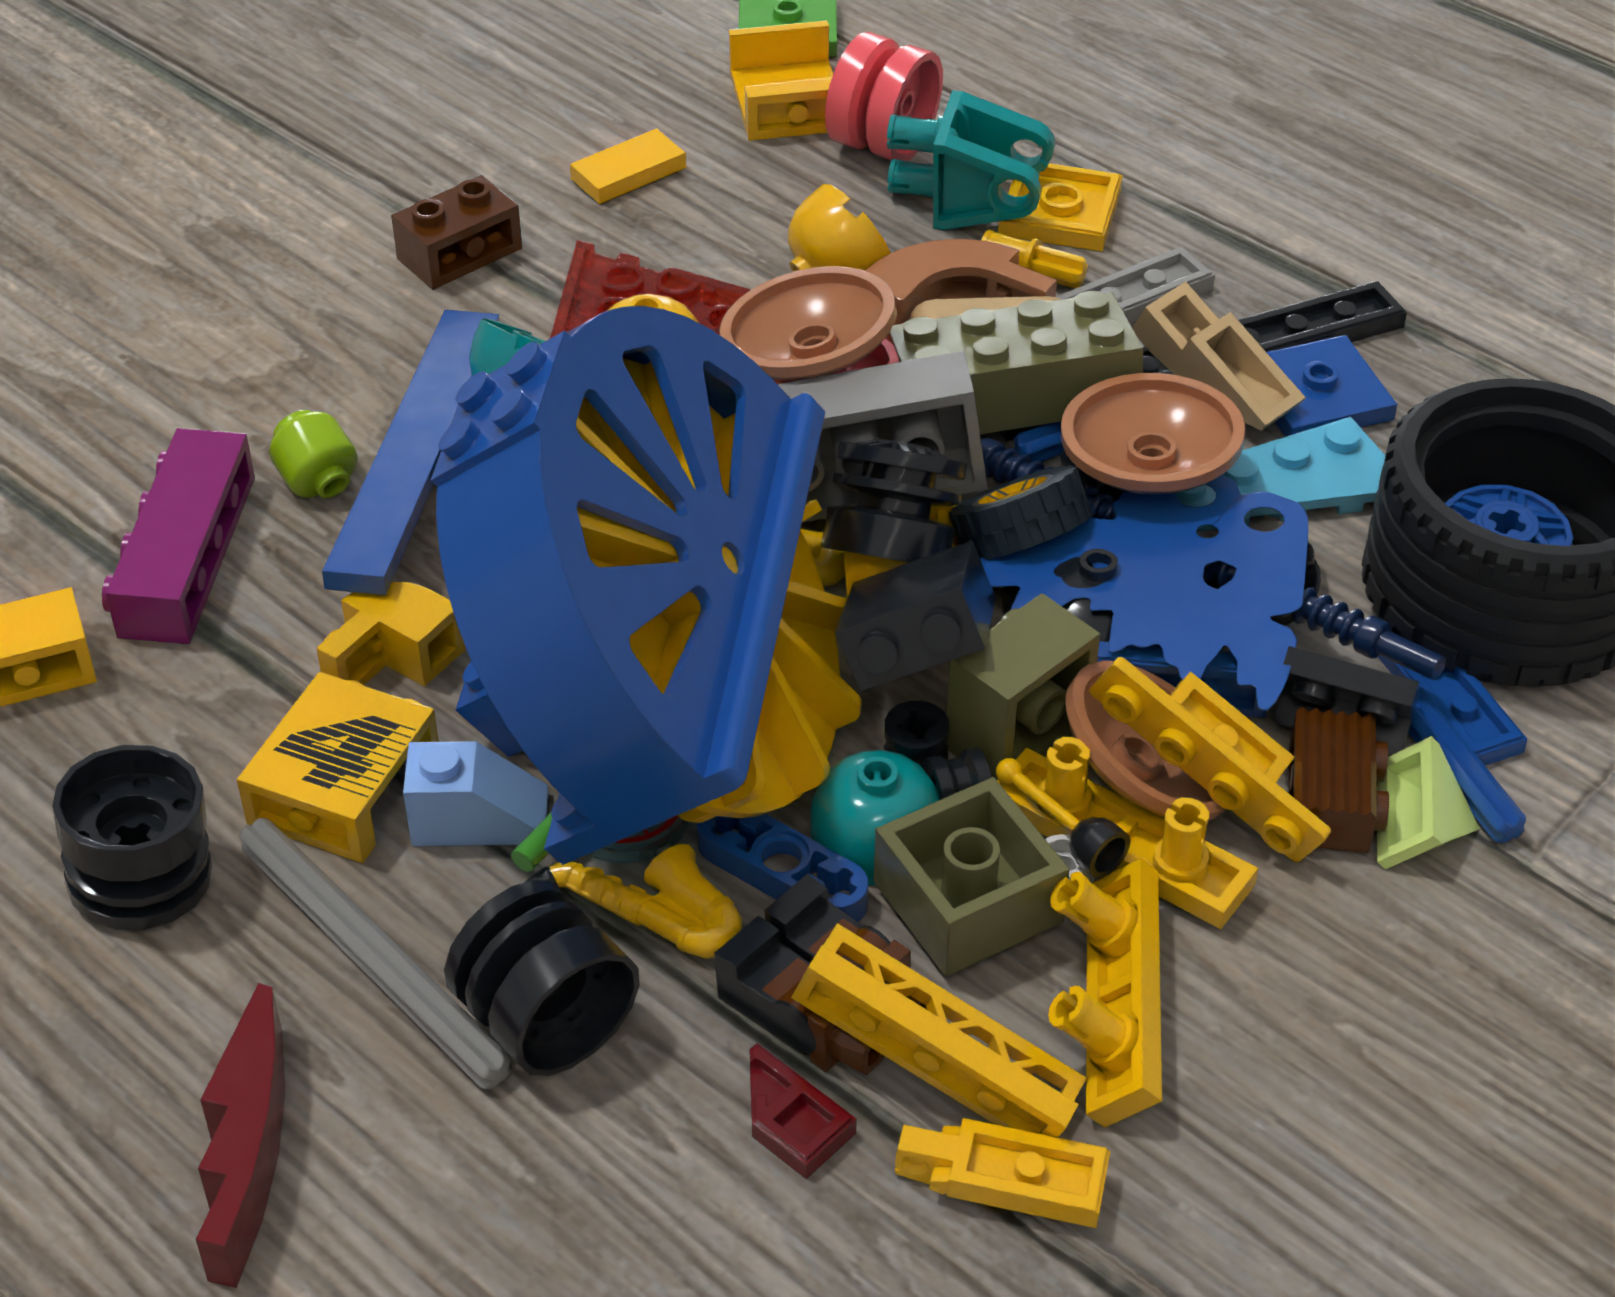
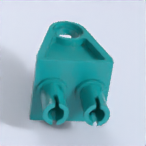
M952 90L944 115H939L937 120L891 114L887 129V139L891 140L887 141V148L933 153V164L892 159L887 183H891L887 187L888 193L933 197V229L947 230L1023 218L1030 215L1038 206L1042 192L1038 173L1048 167L1049 161L1052 158L1056 145L1054 134L1048 126L1038 120L964 91ZM1019 140H1030L1039 147H1042V152L1035 157L1022 156L1016 151L1013 144ZM1006 180L1021 181L1027 186L1029 193L1022 197L1011 196L1003 190L1001 183Z

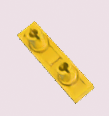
M1074 737L1057 739L1053 743V748L1049 747L1047 758L1027 747L1017 757L1016 760L1022 766V774L1079 821L1091 817L1106 818L1128 833L1131 839L1130 848L1124 860L1114 871L1142 858L1158 871L1159 897L1221 930L1255 887L1258 867L1205 840L1209 810L1199 800L1184 797L1176 799L1171 803V809L1168 808L1166 810L1165 819L1146 811L1087 779L1090 749L1080 739ZM997 780L1041 834L1047 837L1059 834L1071 835L1070 830L1016 785H1006Z
M1142 858L1093 883L1081 872H1074L1071 874V881L1064 877L1055 885L1050 899L1051 907L1056 912L1065 915L1087 933L1086 991L1080 986L1069 987V994L1064 990L1053 999L1049 1007L1048 1018L1049 1022L1056 1029L1064 1031L1086 1048V1115L1104 1128L1162 1102L1158 871Z

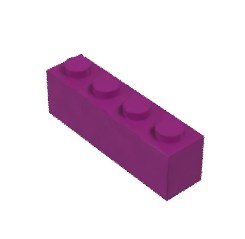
M177 428L167 451L160 452L156 463V477L151 489L142 493L139 501L138 519L132 532H126L123 536L119 563L114 574L106 576L102 587V606L106 612L111 614L117 638L190 644L255 480L246 433Z

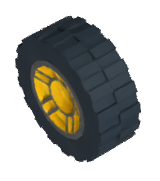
M1074 465L1045 469L1009 482L1007 481L966 499L960 505L953 507L952 511L949 512L952 525L956 529L955 533L959 544L973 540L979 557L986 560L1006 556L1054 539L1083 524L1093 515L1077 467Z

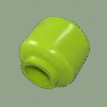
M299 410L283 418L274 429L268 451L273 465L291 492L302 498L318 495L321 498H331L340 494L349 485L350 476L355 471L358 461L355 446L337 420L326 412Z

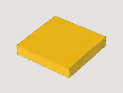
M1049 163L1044 171L1038 173L1042 192L1037 208L1030 215L1023 218L1004 220L998 223V233L1024 240L1038 238L1043 243L1103 252L1121 193L1123 175ZM1013 180L1008 194L1022 197L1029 193V189L1021 181Z

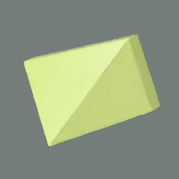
M1432 736L1388 757L1384 782L1377 781V790L1389 792V813L1385 832L1377 831V863L1385 870L1480 829L1440 744Z

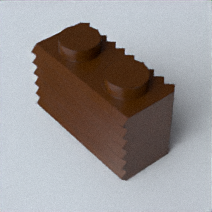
M1301 707L1295 711L1288 752L1294 758L1288 766V793L1330 827L1331 833L1317 848L1369 853L1373 832H1385L1388 821L1389 792L1377 790L1376 781L1384 782L1386 777L1388 742L1376 741V718L1370 713L1362 717L1357 712L1351 715L1344 711L1335 714L1329 709L1322 713L1317 708L1308 711Z

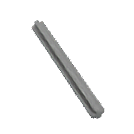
M258 818L251 826H245L239 835L240 840L243 842L242 850L480 1088L491 1090L500 1081L507 1080L512 1072L510 1055L277 826L266 818Z

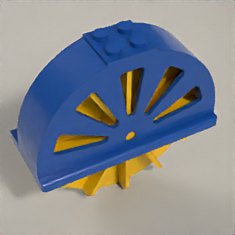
M627 306L602 312L571 331L566 332L564 330L540 345L536 342L528 343L518 350L507 364L490 374L481 371L469 378L456 395L455 401L458 406L450 427L439 441L438 447L441 453L430 480L437 486L436 522L439 552L446 588L457 626L471 659L463 673L464 685L455 711L508 757L524 751L543 776L559 792L558 799L552 808V821L544 850L564 865L677 815L685 821L702 823L716 816L732 818L756 817L788 805L799 798L804 792L816 788L824 782L830 772L827 758L832 749L836 729L856 721L860 716L862 706L861 697L840 677L835 630L847 598L825 592L818 569L800 529L802 522L822 511L817 499L807 503L806 500L825 410L807 393H802L791 399L751 358L710 328L686 316L665 309L647 306Z

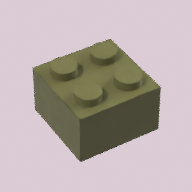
M1043 593L1020 609L1015 608L1007 612L1000 622L989 630L986 649L949 662L948 702L946 709L950 726L949 739L946 743L948 751L959 757L963 750L979 747L987 759L991 776L998 780L996 767L1001 760L1006 758L1016 760L1026 747L1047 757L1049 747L1053 748V743L1057 739L1073 737L1065 704L1067 688L1083 667L1088 664L1097 663L1100 633Z
M994 777L875 828L874 883L945 977L1064 922V915L1059 914L1051 907L1050 899L1055 885L1064 877L1069 879L1070 869Z

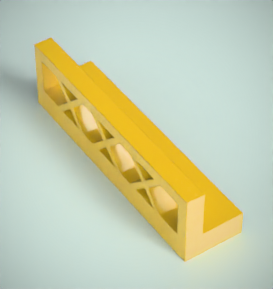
M838 923L824 945L820 947L791 997L993 1124L1059 1137L1066 1129L1079 1105L1075 1102V1099L1087 1077ZM839 951L864 967L865 971L839 956L836 952ZM906 996H911L926 1005L927 1010ZM973 1034L974 1036L978 1037L982 1041L986 1042L989 1048L968 1035ZM1009 1057L1015 1060L1016 1062H1010ZM1036 1073L1040 1077L1044 1078L1045 1080L1060 1088L1061 1091L1059 1092L1055 1090L1054 1088L1047 1085L1046 1083H1044L1043 1081L1039 1080L1031 1074Z

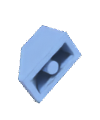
M477 741L409 742L403 795L412 846L519 845L548 816V785Z

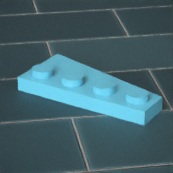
M1351 417L1242 450L1235 464L1223 473L1222 476L1234 480L1238 485L1241 495L1265 491L1299 503L1305 510L1335 506L1338 514L1362 512L1364 503L1375 501L1385 454ZM1207 485L1176 493L1181 503L1192 507L1209 505L1216 498V492ZM1270 508L1253 509L1244 517L1247 526H1249L1250 517L1268 515L1279 518L1281 522L1284 521V517L1280 512ZM1203 525L1197 528L1196 532L1217 530V528L1211 525Z

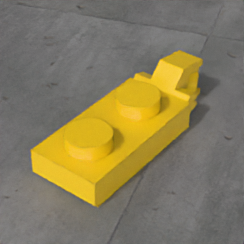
M967 1118L962 1119L961 1126H943L942 1132L903 1124L896 1151L895 1174L929 1184L930 1190L942 1195L947 1194V1197L1097 1228L1110 1151L1106 1147Z

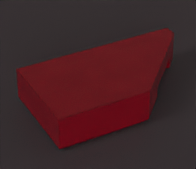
M756 1043L749 1049L752 1137L802 1177L808 1179L856 1134L857 1119Z

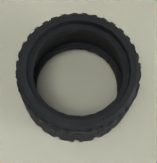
M1504 378L1476 381L1443 390L1425 398L1422 403L1416 404L1409 409L1407 415L1402 416L1397 423L1396 429L1392 431L1387 446L1362 559V581L1366 585L1365 592L1367 598L1373 603V609L1377 616L1391 625L1393 633L1446 658L1444 668L1455 671L1457 666L1466 669L1467 675L1474 676L1480 681L1507 686L1543 687L1569 684L1582 679L1592 678L1599 675L1601 671L1609 670L1615 666V405L1582 390L1557 383L1533 379ZM1479 485H1510L1533 491L1554 503L1569 520L1574 537L1573 545L1536 544L1502 536L1468 521L1444 503L1459 491Z

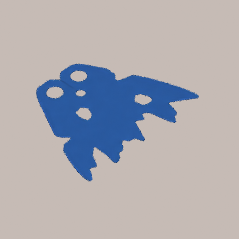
M1220 475L1216 479L1204 484L1216 492L1215 500L1209 505L1202 507L1187 506L1178 500L1176 493L1150 495L1125 491L1120 495L1119 500L1113 504L1116 513L1114 520L1090 517L1086 522L1076 526L1071 531L1037 544L1034 547L990 560L980 558L991 587L1018 586L1020 588L1011 610L1015 608L1020 609L1041 593L1062 607L1074 599H1090L1091 611L1108 610L1113 612L1108 646L1110 653L1121 651L1130 645L1139 648L1159 645L1163 650L1165 662L1179 669L1181 679L1190 671L1201 679L1206 667L1217 656L1222 647L1227 646L1237 661L1238 685L1254 686L1256 688L1258 707L1262 710H1268L1277 701L1289 676L1291 665L1283 664L1288 647L1296 648L1297 644L1296 636L1292 630L1272 621L1271 617L1290 614L1300 609L1303 605L1309 532L1308 517L1305 509L1299 503L1270 492L1260 491L1241 495L1238 485L1234 480ZM1270 508L1283 515L1284 523L1277 530L1261 532L1248 527L1244 517L1253 509ZM1211 525L1216 527L1219 532L1213 538H1203L1196 531L1200 526ZM1091 549L1110 551L1118 560L1116 575L1095 587H1070L1061 577L1054 574V570L1060 564L1074 557H1080L1084 552ZM1217 561L1236 568L1233 579L1219 589L1208 586L1203 579L1204 567ZM1100 562L1092 563L1094 568H1105L1108 566Z

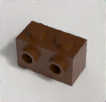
M483 175L465 180L458 186L431 198L420 200L413 206L391 215L397 259L432 290L523 249L519 205Z

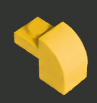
M391 582L386 595L352 592L341 600L345 624L328 634L324 641L316 648L322 673L344 680H354L365 685L385 666H388L424 687L466 650L450 600L424 586L407 582Z

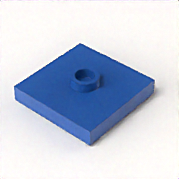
M1346 335L1266 352L1306 397L1300 405L1275 421L1285 437L1351 417L1359 427L1395 419L1398 404Z

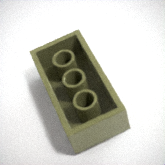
M1086 291L1076 295L1074 298L1048 302L1044 300H1028L1022 302L1019 306L996 310L974 308L963 312L961 315L937 319L915 317L907 320L904 324L894 325L888 334V341L894 345L899 362L965 351L975 395L980 434L1061 422L1068 404L1088 387L1117 376L1143 373V347L1113 292Z

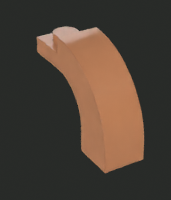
M945 239L911 245L886 255L866 270L883 279L892 289L897 308L894 325L904 324L910 319L911 312L917 305L933 299L1056 297L1057 280L1019 266V249L982 240Z

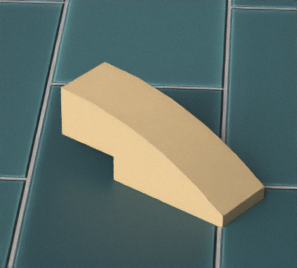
M1186 281L1146 306L1132 327L1137 338L1171 372L1178 376L1208 384L1225 394L1238 407L1244 422L1262 431L1300 405L1306 398L1231 312L1218 319Z

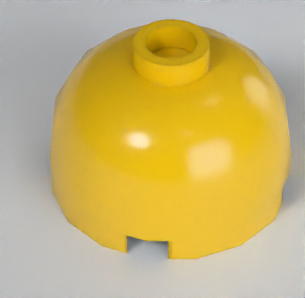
M822 184L810 194L796 209L788 227V245L794 256V259L789 262L792 272L830 266L850 267L866 271L875 262L891 254L884 238L867 215L862 212L858 217H855L846 210L843 205L851 199L831 184Z

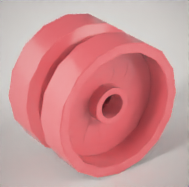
M872 32L858 34L848 44L839 59L829 85L825 105V125L829 138L836 143L857 150L869 147L873 154L890 161L892 159L910 161L918 151L887 148V141L891 140L887 139L889 119L891 114L919 119H935L943 87V68L940 57L932 51L913 45L899 47V44L893 39Z

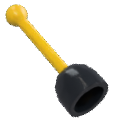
M1006 758L998 763L996 776L1000 782L1006 785H1016L1071 831L1069 839L1071 855L1077 864L1094 878L1104 877L1121 864L1128 853L1131 843L1129 834L1106 818L1091 817L1079 821L1023 775L1022 766L1017 760Z

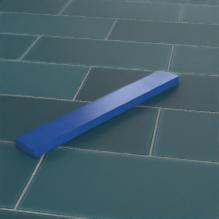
M444 310L322 570L324 589L378 595L387 594L434 483L430 480L441 453L438 445L441 437L450 427L457 409L456 395L462 385L472 377L469 354L476 328H478L480 320L483 318L500 322L499 314Z

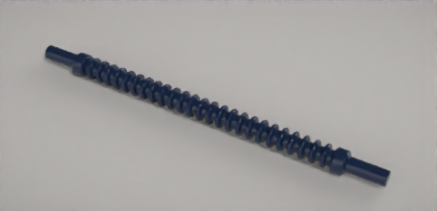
M992 438L981 440L986 477L994 476L998 483L1009 482L1019 477L1045 470V466L1041 461L1032 462L1028 455L1018 456L1015 449H1006L1002 443ZM1082 481L1093 513L1091 518L1114 520L1116 513L1113 504L1119 499L1113 501L1110 493L1100 494L1095 486H1088L1086 488L1085 483ZM1221 561L1207 564L1204 567L1203 578L1208 582L1217 579V584L1221 587L1233 579L1236 568ZM1313 587L1304 590L1302 607L1292 612V619L1296 624H1303L1307 621L1308 628L1311 631H1318L1323 628V634L1328 639L1338 635L1341 645L1349 646L1353 643V648L1357 653L1370 659L1383 656L1431 680H1436L1444 670L1446 664L1444 656L1393 633L1391 625L1376 616H1368L1364 619V613L1360 609H1354L1349 613L1348 605L1345 602H1338L1333 606V599L1330 595H1322L1318 598V593ZM1285 614V615H1280V616H1281V617H1287V616H1289L1290 614Z

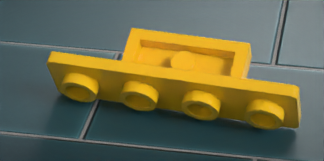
M1117 657L1089 689L1090 694L1102 703L1104 709L1111 717L1119 722L1126 723L1155 747L1162 759L1182 769L1205 788L1218 805L1231 810L1257 831L1263 841L1273 850L1285 854L1294 862H1300L1320 846L1331 833L1328 825L1276 783L1294 756L1191 671L1169 695L1125 658Z

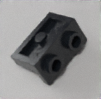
M1291 646L1288 647L1283 664L1291 665V669L1275 712L1274 719L1277 725L1292 729L1295 711L1301 707L1308 711L1317 708L1322 713L1329 709L1335 714L1341 711L1348 715L1357 712L1362 717L1370 713L1376 718V741L1388 742V756L1404 749L1418 701L1419 681Z

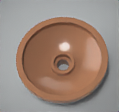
M830 266L799 270L766 281L740 297L724 315L720 325V336L745 353L773 380L795 381L830 375L861 361L881 344L891 331L896 320L897 308L892 289L883 279L861 269Z
M1164 373L1128 374L1098 382L1074 397L1066 407L1061 421V442L1069 459L1079 469L1109 487L1138 494L1157 495L1184 492L1216 479L1229 470L1238 460L1245 440L1243 416L1234 402L1225 394L1203 382Z
M1098 661L1083 667L1067 688L1066 712L1073 737L1080 739L1090 749L1088 763L1097 775L1121 797L1148 812L1164 818L1166 810L1168 808L1171 809V803L1181 797L1193 798L1206 805L1209 810V820L1215 819L1224 813L1226 809L1218 805L1205 788L1182 769L1162 759L1154 746L1126 723L1119 722L1111 717L1104 709L1102 703L1090 694L1089 689L1114 661ZM1136 667L1167 694L1170 695L1175 689L1174 686L1162 678Z

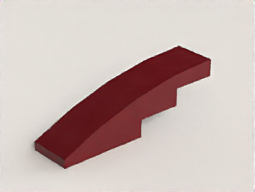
M258 983L200 1099L211 1142L198 1167V1171L210 1210L196 1237V1243L208 1282L233 1288L238 1286L264 1218L280 1151L285 1099L282 1027L273 988L270 985Z

